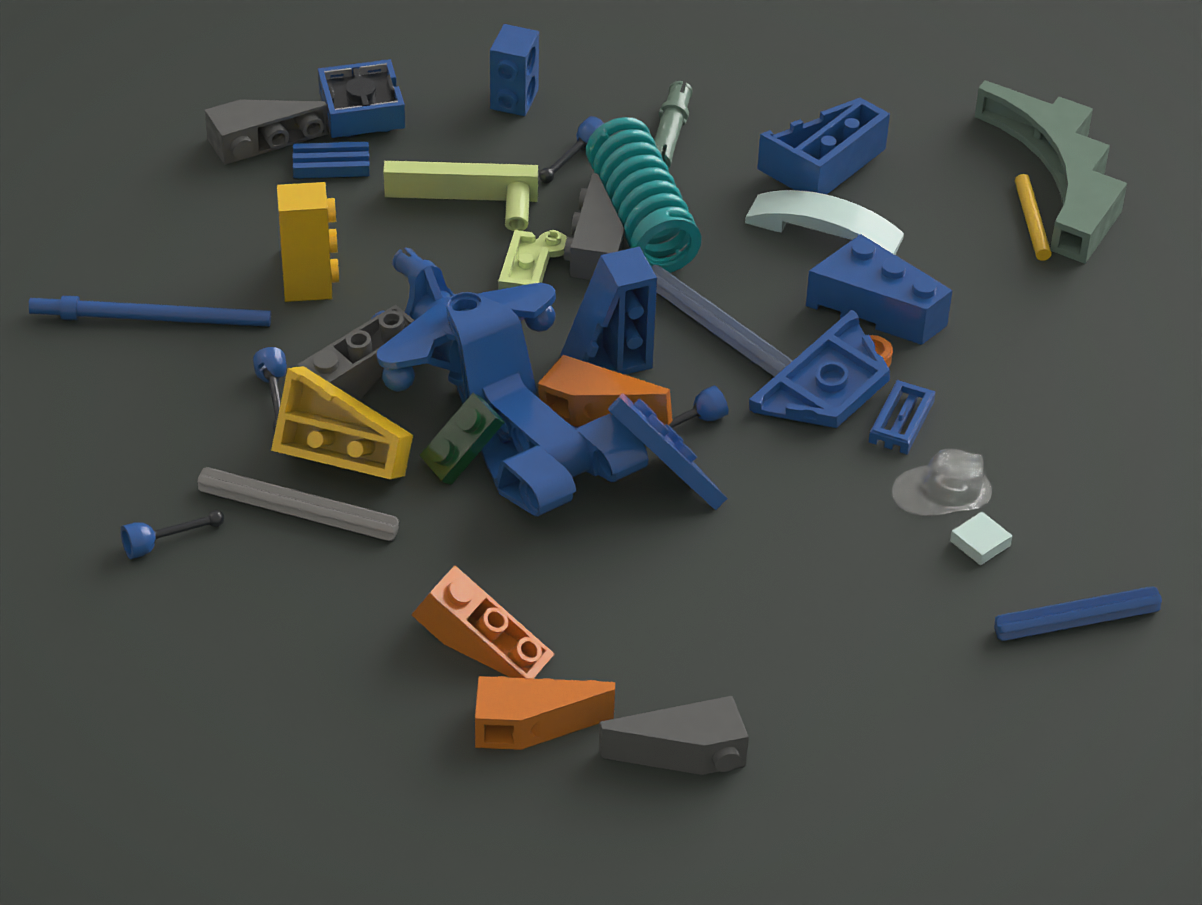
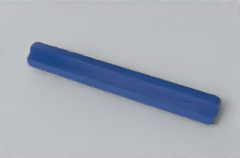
M1150 586L996 616L994 630L999 640H1012L1157 612L1161 609L1162 598L1158 589Z

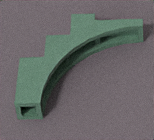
M984 80L978 88L975 117L1015 137L1041 159L1053 175L1061 194L1062 209L1055 220L1050 250L1086 264L1122 213L1127 187L1126 182L1105 175L1110 145L1088 137L1093 108L1062 97H1058L1051 104Z

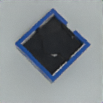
M391 59L318 68L319 94L321 101H325L327 104L328 127L332 138L350 137L372 132H387L405 128V104L400 88L396 84V75Z

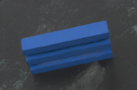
M368 142L293 144V178L370 176Z
M897 380L870 431L869 443L876 445L879 440L885 441V448L893 449L894 445L901 446V453L908 454L934 403L935 391ZM903 392L909 394L891 430H886L885 427ZM918 397L923 398L905 434H900Z

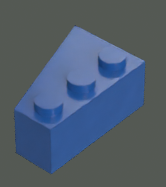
M857 98L821 111L820 118L804 123L799 119L791 122L790 129L774 135L771 130L761 133L757 169L794 190L827 195L886 149L890 113L862 98Z
M860 234L809 270L806 306L817 310L822 305L840 311V318L844 317L850 310H853L859 318L876 323V330L922 345L948 325L952 290Z
M640 247L600 256L560 354L561 357L566 355L624 375L653 368L657 277Z

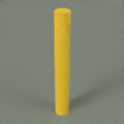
M1020 174L1015 178V185L1036 258L1044 261L1051 257V250L1030 178L1026 174Z

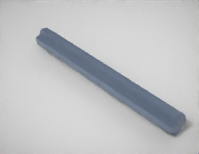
M653 265L651 267L657 277L656 292L772 376L775 377L793 361L661 266Z

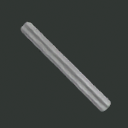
M209 467L202 469L197 481L198 489L204 493L386 541H393L399 529V519L396 516Z

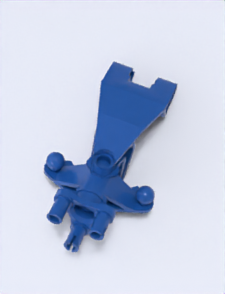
M404 248L405 253L401 249L396 252L392 265L398 272L408 278L410 285L409 299L404 312L414 321L378 349L376 355L377 362L380 366L384 367L382 379L390 390L396 392L405 391L414 382L415 372L412 366L427 363L450 370L448 381L457 386V392L462 405L472 393L482 397L505 422L480 451L501 496L536 517L571 502L573 493L576 492L572 477L588 472L593 476L600 475L610 482H615L647 467L649 459L645 445L611 413L577 428L566 422L536 396L537 388L521 322L524 319L527 327L536 332L547 331L554 324L556 313L552 304L556 300V293L553 286L545 283H533L478 294L472 292L454 294L447 287L441 269L433 262L421 259L411 248ZM384 311L377 312L375 315H373L371 319H373L374 317H376Z

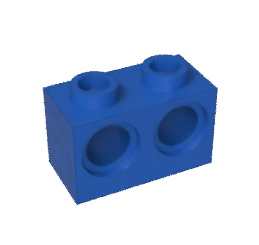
M503 24L490 49V109L526 116L539 90V31Z

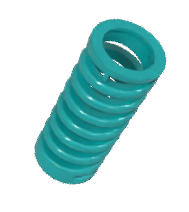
M629 117L616 118L602 124L589 137L586 145V156L594 173L599 175L624 227V236L629 247H640L651 267L659 265L669 273L683 268L698 254L702 236L692 214L689 213L686 202L682 199L679 188L676 187L674 178L669 173L668 167L663 161L660 151L657 149L648 127L642 121Z

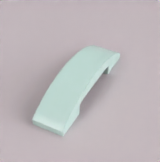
M779 190L758 194L745 218V223L780 233H782L786 223H791L851 240L862 234L896 255L904 233L895 225L860 205L834 196L809 191Z

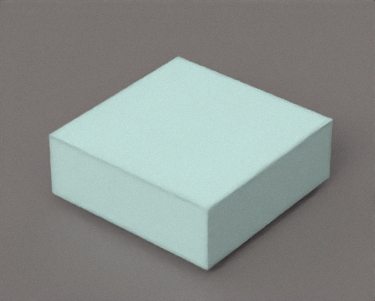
M980 512L952 530L950 541L979 565H982L1010 547L1012 535L985 513Z

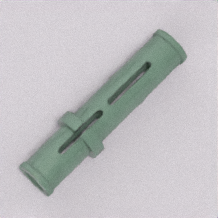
M675 81L669 87L667 101L662 104L659 111L660 123L654 140L668 169L671 167L681 127L685 125L689 116L687 107L693 93L692 87L688 83H686L683 93L680 92L683 81Z

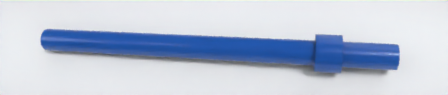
M62 296L61 299H29V314L60 315L62 320H78L80 316L270 327L271 311L81 301L79 296Z

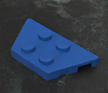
M850 310L749 399V410L758 414L837 428L890 381V369L883 357L876 353L875 344L870 335L864 334L859 325L857 313Z
M622 393L609 406L608 410L711 507L717 510L728 499L693 462L697 456L683 443L684 440L668 424L664 425L657 418L654 411L640 398L633 403Z

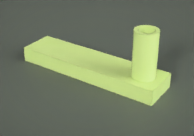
M384 161L385 197L506 201L505 226L511 231H523L528 227L529 201L538 202V165Z

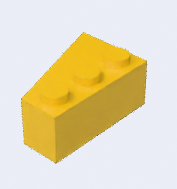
M325 182L277 185L285 302L333 299L332 283L339 282L338 259H330V253H338L337 231L336 229H329L328 223L336 222L335 198H327Z
M301 366L287 369L271 451L387 479L405 476L413 434L306 367Z

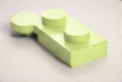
M514 230L499 277L498 290L542 283L549 258L559 257L564 254L566 235L556 230H550L541 234L538 239H535V235L532 232Z

